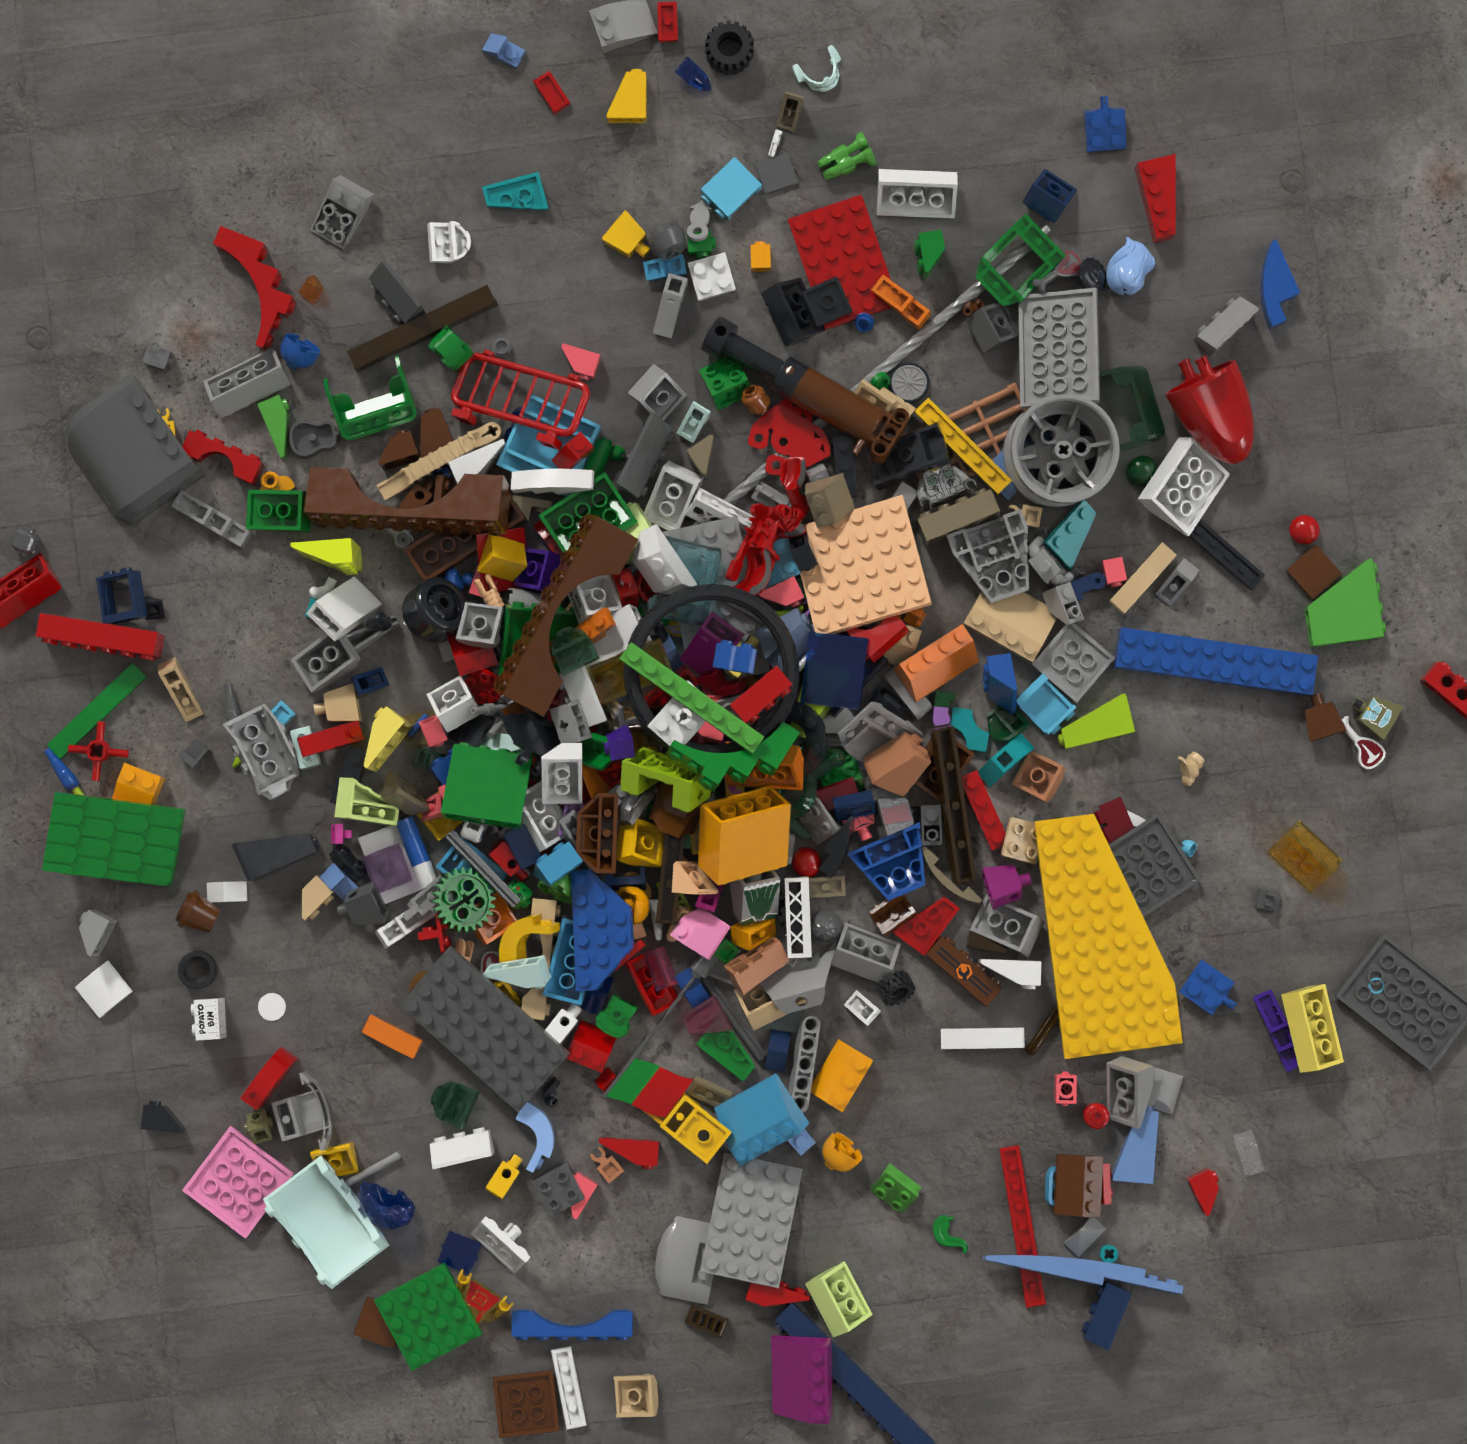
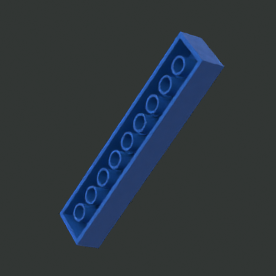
M1121 627L1118 629L1113 668L1309 697L1313 695L1318 656Z

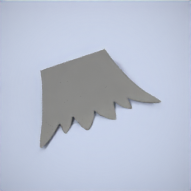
M837 939L821 958L819 952L813 956L810 962L807 958H796L793 966L788 962L783 968L775 971L759 983L783 1013L788 1014L823 1003L825 984L836 949ZM798 997H805L807 999V1003L797 1005L795 1001Z

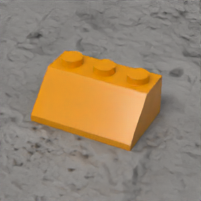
M838 1039L812 1082L811 1093L843 1112L871 1066L873 1059Z

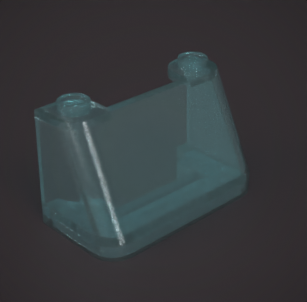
M665 536L698 585L715 584L722 555L721 548ZM658 593V595L655 594L647 603L648 610L661 599L668 596V594ZM711 600L686 604L670 612L664 618L689 625H702L707 619Z

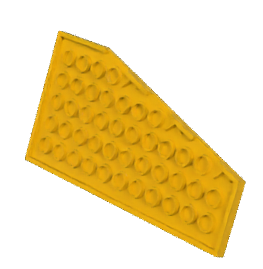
M1085 814L1034 821L1064 1059L1183 1043L1175 982L1095 815Z

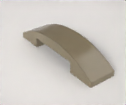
M926 846L922 847V855L929 870L947 890L971 902L981 903L983 901L969 887L961 891L934 866L939 858Z

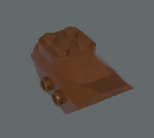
M661 781L660 785H656L654 788L655 799L648 818L654 820L657 830L679 839L688 833L693 835L700 818V805L690 812H683L678 808L672 807L673 785H667Z

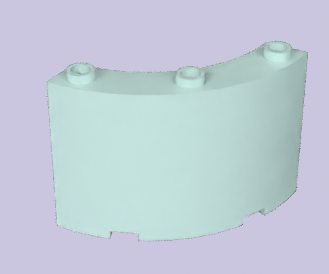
M320 1156L263 1200L267 1206L265 1208L267 1214L271 1218L275 1217L293 1237L292 1242L298 1249L301 1248L318 1273L316 1275L318 1281L322 1285L326 1284L333 1289L390 1245L379 1227L372 1223L369 1218L371 1215L343 1178L340 1180L337 1177L335 1169Z

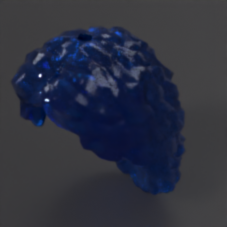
M362 1182L358 1193L361 1199L360 1203L373 1224L382 1228L397 1229L411 1222L416 1207L404 1191L398 1189L397 1194L394 1195L386 1187L375 1183Z

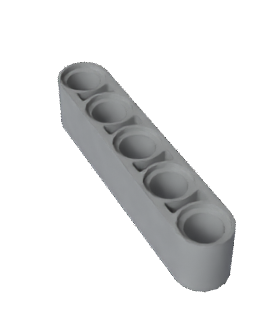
M803 1015L798 1022L788 1089L794 1101L798 1098L801 1099V1106L799 1108L802 1113L809 1106L820 1032V1021L812 1015ZM808 1019L813 1021L811 1029H807L805 1025ZM805 1039L810 1040V1046L807 1049L803 1048V1041ZM805 1058L807 1066L801 1069L800 1061ZM803 1078L804 1086L798 1089L797 1081Z

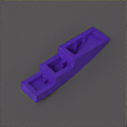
M1270 989L1254 996L1255 1005L1286 1073L1299 1068L1288 1022L1272 990Z

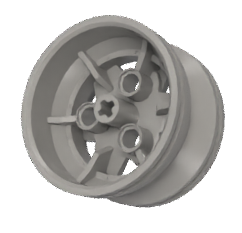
M1054 395L1037 402L1020 414L1012 423L1003 444V464L1007 476L1012 480L1015 489L1023 497L1045 507H1066L1093 496L1109 482L1119 460V438L1112 420L1096 403L1077 395ZM1053 415H1061L1055 426L1051 425L1043 418ZM1080 422L1088 429L1092 437L1079 435ZM1045 431L1052 434V440L1049 442L1043 438ZM1029 434L1034 444L1023 448L1025 438ZM1077 443H1081L1084 446L1083 453L1076 451L1075 446ZM1096 456L1094 466L1089 473L1084 461ZM1051 465L1057 466V475L1050 473L1049 468ZM1028 469H1039L1037 480ZM1063 478L1074 486L1068 489H1057Z

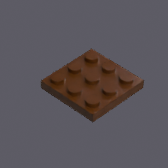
M553 1369L493 1376L499 1438L560 1430Z

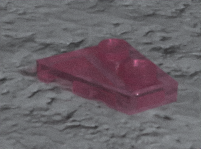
M712 996L681 1016L690 1034L728 1032L733 1030L718 998Z

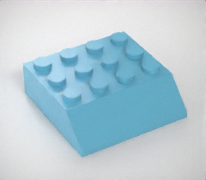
M531 395L523 418L536 421L544 400ZM547 402L540 423L553 426L560 407ZM564 409L557 427L567 429L571 425L575 414ZM582 417L574 434L568 437L558 436L557 439L563 443V447L581 431L594 446L602 431V427ZM515 423L496 465L511 474L515 471L558 469L552 462V459L560 450L543 446L536 440L538 432L544 434L546 432ZM589 455L573 469L583 470ZM565 493V494H558V495L561 496V497H563V498H566L567 496H569V495L572 494V493Z

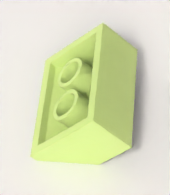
M845 1261L805 1283L833 1337L851 1331L873 1315Z

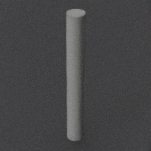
M397 1151L345 1181L350 1187L401 1159L402 1156Z

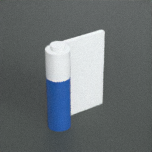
M414 816L398 821L397 826L391 825L358 838L373 879L385 904L423 890L437 878Z

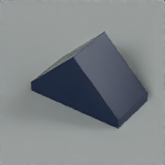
M382 667L351 677L357 694L361 698L389 686Z
M771 1029L764 1069L784 1072L791 1036L790 1032Z

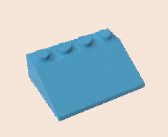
M776 1073L714 1108L719 1122L732 1131L726 1142L730 1152L740 1166L800 1134L809 1124Z

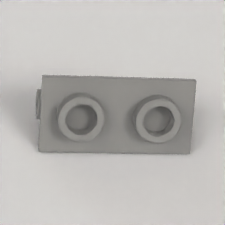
M762 481L757 485L754 490L755 492L751 496L752 499L764 504V506L775 507L778 504H785L792 507L788 497Z

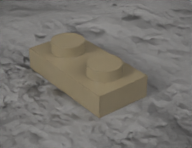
M845 876L809 878V898L846 896Z
M696 1075L688 1095L716 1107L729 1100L732 1091Z

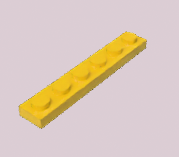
M929 398L914 411L927 426L938 423L942 429L946 445L997 495L1012 482Z

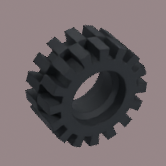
M903 970L900 973L895 971V974L891 972L888 977L885 975L883 977L884 980H880L876 986L880 998L887 1006L889 1004L894 1006L895 1003L899 1005L901 1001L904 1003L906 998H911L910 995H913L916 989L908 972Z

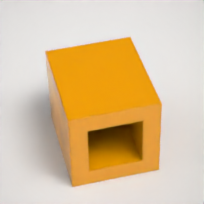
M763 241L755 242L754 245L750 246L751 272H771L770 244H766Z

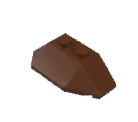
M598 793L577 813L576 852L595 873H616L618 794Z

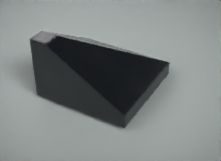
M148 596L144 597L147 618L145 620L165 619L163 600Z

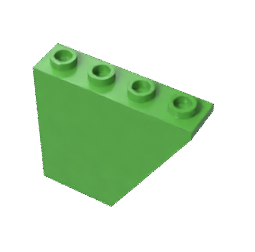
M1373 558L1364 561L1304 608L1309 647L1384 637L1386 626L1385 622L1381 619L1383 605L1378 599L1380 585L1376 582L1377 565L1373 563Z

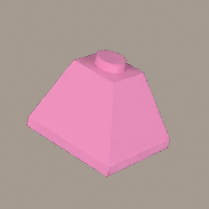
M698 907L682 917L670 935L710 960L731 926L707 910Z

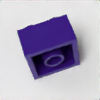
M525 548L527 567L516 577L514 586L542 593L543 589L546 586L548 587L551 582L552 572L558 569L561 563V555L546 550Z

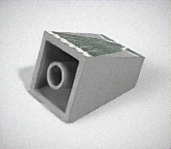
M774 870L729 882L733 914L741 925L778 917L780 877Z

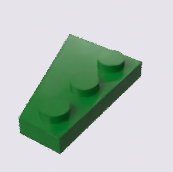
M720 1013L696 1045L737 1078L744 1081L755 1067V1064Z

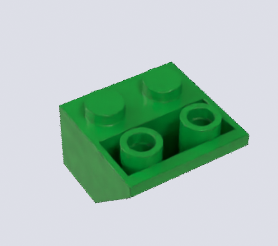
M942 229L918 233L917 239L914 240L915 256H919L917 271L918 275L922 274L923 280L929 277L943 257L945 245Z

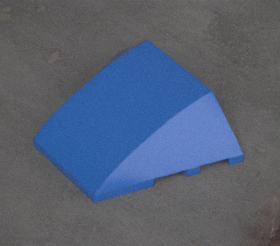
M920 822L847 853L888 901L925 886Z

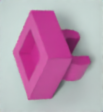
M331 824V844H343V838H352V830H343V824Z

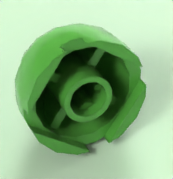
M571 872L550 887L539 880L537 886L544 894L550 893L555 896L553 899L565 904L572 902Z

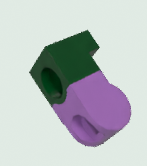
M935 692L932 715L934 726L950 723V716L948 714L949 702L955 701L956 693Z

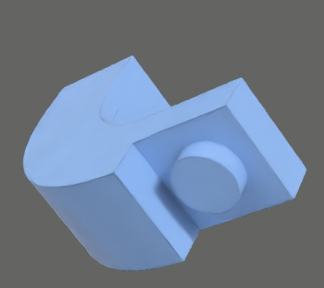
M528 1101L519 1111L516 1120L531 1127L536 1135L537 1147L526 1170L534 1173L535 1169L540 1170L544 1159L541 1158L542 1155L547 1158L551 1157L554 1149L555 1135L552 1123L546 1113L537 1105Z

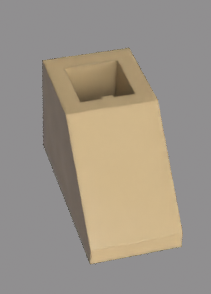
M316 875L302 889V918L304 920L309 918L313 920L320 913L318 909L323 905L327 906L334 899L333 895L335 892L328 888L319 875Z

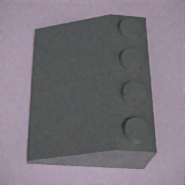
M652 411L616 483L617 491L638 501L640 497H645L649 488L646 484L649 479L653 480L657 472L655 465L658 461L662 462L666 453L663 449L666 443L670 445L675 435L672 433L673 427Z

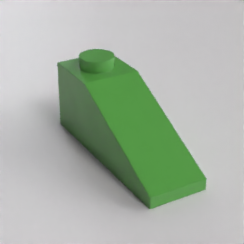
M277 395L257 405L280 458L284 461L287 459L290 415L287 410L290 409L286 398L282 399L280 395Z

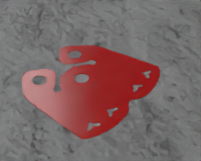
M787 399L782 400L761 416L753 424L748 437L749 446L764 449L768 444V430L773 429L771 444L776 452L786 456L789 455L790 457H804L806 468L830 456V445L827 436L819 426L812 424V414L799 406H792V402ZM802 411L804 412L806 418L801 417ZM814 432H816L817 436H819L820 438H814ZM757 434H761L763 436V440L761 442L755 441L754 438ZM786 438L788 443L782 446L779 444V440ZM822 444L824 445V448H823V449L825 450V452H823L822 450H820V448L822 447ZM770 455L766 459L765 471L771 475L781 476L782 461L786 458ZM774 461H778L780 463L779 469L772 468V463Z

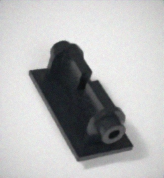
M343 844L337 845L329 853L330 860L339 868H342L344 864L347 866L343 872L351 881L357 883L363 875L369 872L365 864L358 860L351 850Z

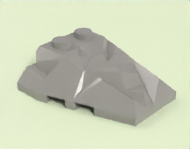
M1021 509L1002 515L1001 518L946 535L952 554L990 603L1029 590L1028 527Z

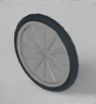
M902 363L896 366L889 376V390L902 398L904 402H918L926 396L929 390V376L926 370L916 363Z

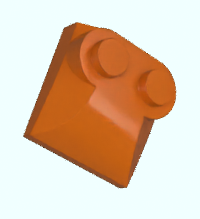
M497 892L491 895L496 897L495 900L491 901L495 908L489 909L493 915L486 916L489 921L486 923L482 922L483 927L478 928L476 926L474 931L477 938L484 945L502 936L506 929L517 921L506 901ZM480 902L477 903V904L474 905V906H475L476 908H479V907H480Z

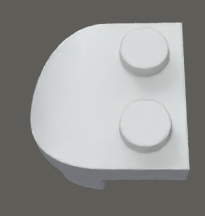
M450 221L449 223L429 222L427 224L430 263H453L464 257L469 251L471 238L468 231H465L460 226V223Z

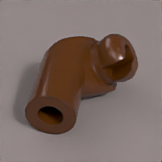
M977 299L975 303L968 301L964 305L963 314L970 316L980 308L985 307V304L980 299Z

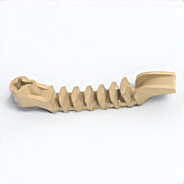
M489 422L478 429L469 431L466 435L459 436L455 441H450L447 445L439 447L433 454L430 452L428 453L429 455L419 458L415 463H410L408 467L402 468L399 472L376 486L384 500L387 501L411 488L415 481H423L422 477L425 475L430 476L434 470L438 469L439 471L443 465H449L448 462L470 453L469 451L473 449L478 450L499 441L502 436L501 428L497 423ZM489 429L497 430L496 436L489 434Z

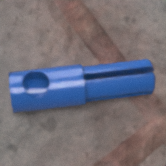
M424 713L407 734L412 738L420 730L418 722L429 718V716Z

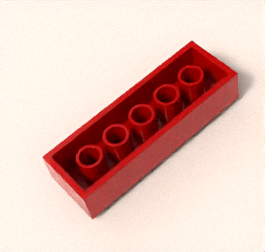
M43 613L39 614L36 637L41 638V642L49 645L58 646V642H60L62 646L77 649L78 645L81 649L96 652L97 649H100V652L116 655V652H120L119 655L129 658H135L136 655H139V658L148 661H155V658L161 659L165 635L154 631Z

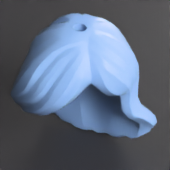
M1126 237L1125 246L1120 248L1110 259L1106 270V279L1110 290L1116 294L1133 295L1139 291L1144 285L1146 274L1154 268L1155 259L1144 244Z

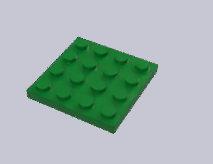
M445 1262L374 1299L411 1371L483 1333Z

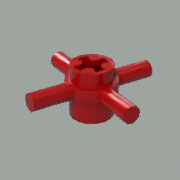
M101 721L97 723L96 740L91 741L88 746H68V752L87 754L88 758L93 762V781H100L101 763L105 762L110 756L129 757V750L112 749L104 741L106 722ZM99 745L103 748L101 757L93 753V750L98 749Z

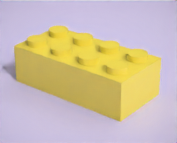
M1326 985L1307 986L1281 994L1300 1073L1318 1071L1343 1063L1344 1060Z

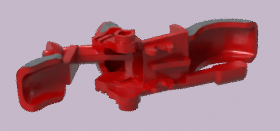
M789 457L782 461L780 481L783 487H785L792 507L785 504L770 507L764 506L762 503H756L750 507V514L753 517H750L749 521L752 524L750 528L745 527L747 535L740 545L735 559L731 560L725 574L727 581H737L743 567L744 557L746 556L747 570L745 577L733 587L742 589L755 596L762 593L770 580L775 562L780 560V557L772 549L774 542L778 538H793L806 533V527L801 522L811 509L806 495H801L798 490L802 487L806 476V461L804 457Z

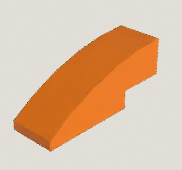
M370 1014L362 1030V1033L412 1059L416 1057L423 1042L422 1039Z

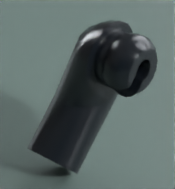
M555 1076L543 1089L544 1102L550 1107H554L558 1103L555 1090L561 1081Z

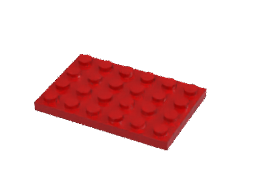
M862 194L787 220L810 288L837 276L853 310L852 314L824 325L825 330L855 321L856 316L860 313L873 315L891 309L888 304L871 292V289L882 275L890 280L891 278Z

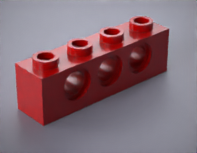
M1443 661L1435 662L1420 679V682L1467 720V680L1461 675H1455L1450 671L1452 668ZM1443 677H1447L1449 679V687H1444L1442 685ZM1458 690L1464 691V700H1460L1457 697Z

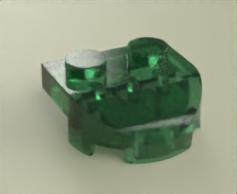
M565 627L555 634L551 645V653L555 657L562 675L565 676L600 659L591 638L583 630Z
M451 1081L439 1085L431 1098V1105H433L435 1111L434 1115L440 1120L464 1129L480 1092L466 1085Z

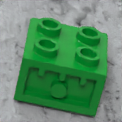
M728 356L699 370L711 393L717 410L740 401L743 391L750 386L740 363Z
M845 749L826 754L818 768L823 787L853 777L858 793L865 791L863 778L857 760Z

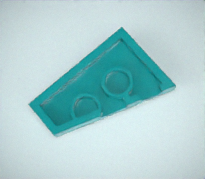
M539 172L482 187L487 207L549 211Z
M1085 500L1078 502L1043 541L1063 565L1070 570L1096 516V512Z

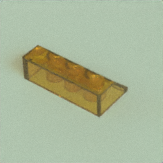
M660 638L644 645L643 651L673 671ZM623 653L586 667L601 705L626 695L623 678L624 663L619 660ZM639 674L641 689L653 684Z

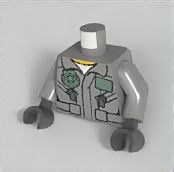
M949 464L934 470L931 467L928 468L929 471L924 472L922 478L918 481L917 497L920 502V510L924 512L923 507L925 506L930 507V510H932V506L963 494L965 488L967 493L971 494V487L978 489L976 481L970 479L966 473L957 467L950 466Z
M1049 527L1040 531L1038 537L1028 546V561L1032 567L1050 585L1059 586L1073 580H1078L1085 571L1079 572L1078 568L1080 565L1077 564L1070 572H1067L1043 543L1049 536L1047 533Z

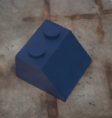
M1044 169L1032 184L1022 203L1055 224L1077 189L1047 169Z

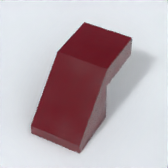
M722 669L703 671L697 678L699 684L722 697L740 693L747 685L744 678L726 682Z

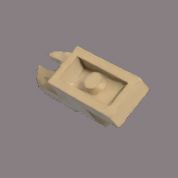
M864 379L855 390L856 394L889 413H892L897 408L905 409L909 413V420L916 410L911 404L904 402L902 398L893 394L885 387L878 390ZM895 418L897 422L904 421L902 418Z

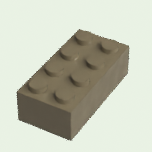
M983 488L974 492L971 498L964 496L957 499L954 505L949 506V503L938 507L937 512L931 514L930 511L919 515L920 517L915 525L924 546L945 538L947 534L967 529L994 518L999 514L1000 509L992 490L986 491Z

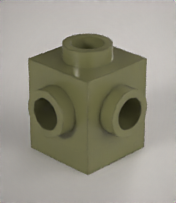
M266 1109L246 1114L247 1123H244L247 1135H250L254 1145L273 1139L272 1128L275 1127L272 1115L269 1116Z

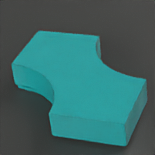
M953 707L950 725L954 726V729H957L964 736L966 748L973 751L986 752L989 732L981 730L975 724L972 714L973 710Z

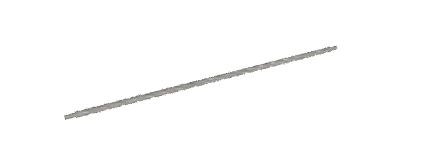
M1047 225L1042 228L1045 234L1051 231ZM1024 241L999 264L995 265L994 268L1003 275L1017 260L1030 252L1032 248ZM979 281L973 284L930 323L913 335L908 342L899 347L883 363L871 371L864 380L871 383L872 378L877 373L883 371L887 374L903 358L919 347L925 339L939 330L948 319L960 312L966 302L977 297L986 288ZM860 382L850 390L855 392ZM820 418L812 422V424L819 426L821 429L829 424ZM775 453V454H774V455H777V456H780V457H784V458H788V457H789V455L786 456V455L779 454V453ZM774 461L772 463L773 469H776L778 466H780V463L778 461ZM766 462L744 482L733 489L723 500L734 505L742 496L759 484L764 477L769 475L765 471ZM712 517L711 521H715L717 517ZM697 521V522H695L693 525L702 524V523H700V522Z

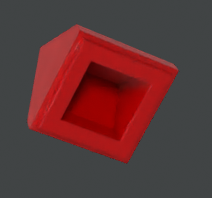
M607 1067L594 1082L605 1092L617 1075Z

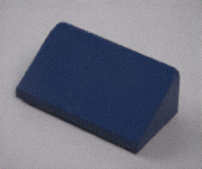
M870 790L833 798L836 821L847 820L851 815L857 818L876 814L874 799Z
M522 824V829L513 828L503 834L521 870L536 863V860L541 857L525 824Z

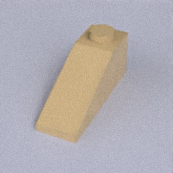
M176 657L159 664L158 674L185 722L204 714Z

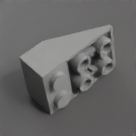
M342 175L332 179L310 231L345 249L366 214L374 194Z

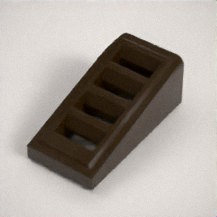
M973 931L968 932L967 947L1001 954L1007 953L1005 947Z
M691 1304L684 1323L722 1339L729 1318ZM696 1310L699 1311L696 1321L694 1322L692 1321V1318ZM706 1314L703 1325L699 1324L702 1315ZM710 1317H712L714 1319L711 1327L709 1328L707 1327V1324L709 1322ZM719 1320V1321H721V1324H720L719 1329H718V1331H717V1330H714V1329H715V1326H716L717 1321Z

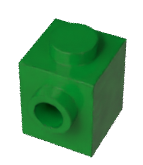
M708 231L707 238L702 241L696 242L688 238L689 256L706 258L708 255H712V249H716L715 237H711V231Z

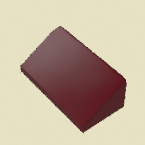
M853 777L815 790L817 797L821 800L827 811L834 809V797L858 793Z

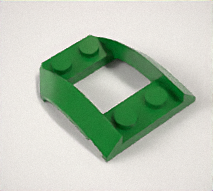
M1025 213L980 259L975 278L1002 306L1022 302L1034 288L1032 285L1033 280L1044 278L1066 255ZM1019 235L1044 262L1015 290L990 263Z

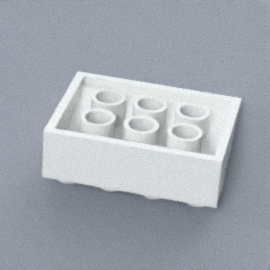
M1179 437L1138 497V500L1160 519L1184 535L1190 536L1230 474L1193 437Z

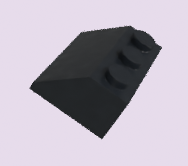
M801 278L776 283L761 293L785 346L798 344L825 331L824 326L818 329L815 326L801 294L802 291L806 290Z

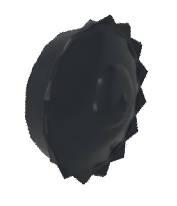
M1087 257L1083 260L1077 270L1078 282L1083 289L1097 288L1100 294L1101 291H1105L1107 286L1104 266L1100 264L1099 260H1095L1094 257Z

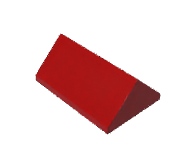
M654 949L625 963L652 1016L671 1006L678 995Z

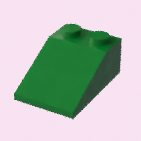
M248 490L246 529L310 533L311 520L304 513L307 492L294 490Z

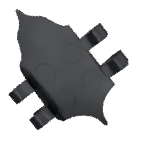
M550 707L544 717L536 712H527L525 714L511 713L505 716L498 715L504 723L506 732L512 738L513 744L522 749L517 755L515 763L522 767L523 763H528L530 755L534 756L538 760L534 764L531 773L538 777L542 773L541 757L561 744L553 720L550 722L545 719Z

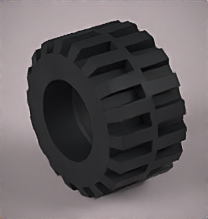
M731 20L726 21L727 24H723V22L718 23V27L713 26L712 31L708 32L707 39L705 40V54L707 61L710 62V66L716 68L717 72L721 73V71H724V75L732 72L735 75L738 70L742 72L745 66L748 67L750 65V60L753 59L754 40L751 37V32L746 30V26H739L737 21L731 24ZM732 39L741 45V50L734 56H725L719 52L718 46L724 40Z

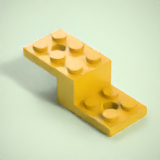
M685 1092L666 1117H659L645 1112L658 1122L662 1129L706 1164L732 1133V1131L705 1111L698 1102ZM700 1130H707L710 1137L708 1140L701 1141L698 1138Z

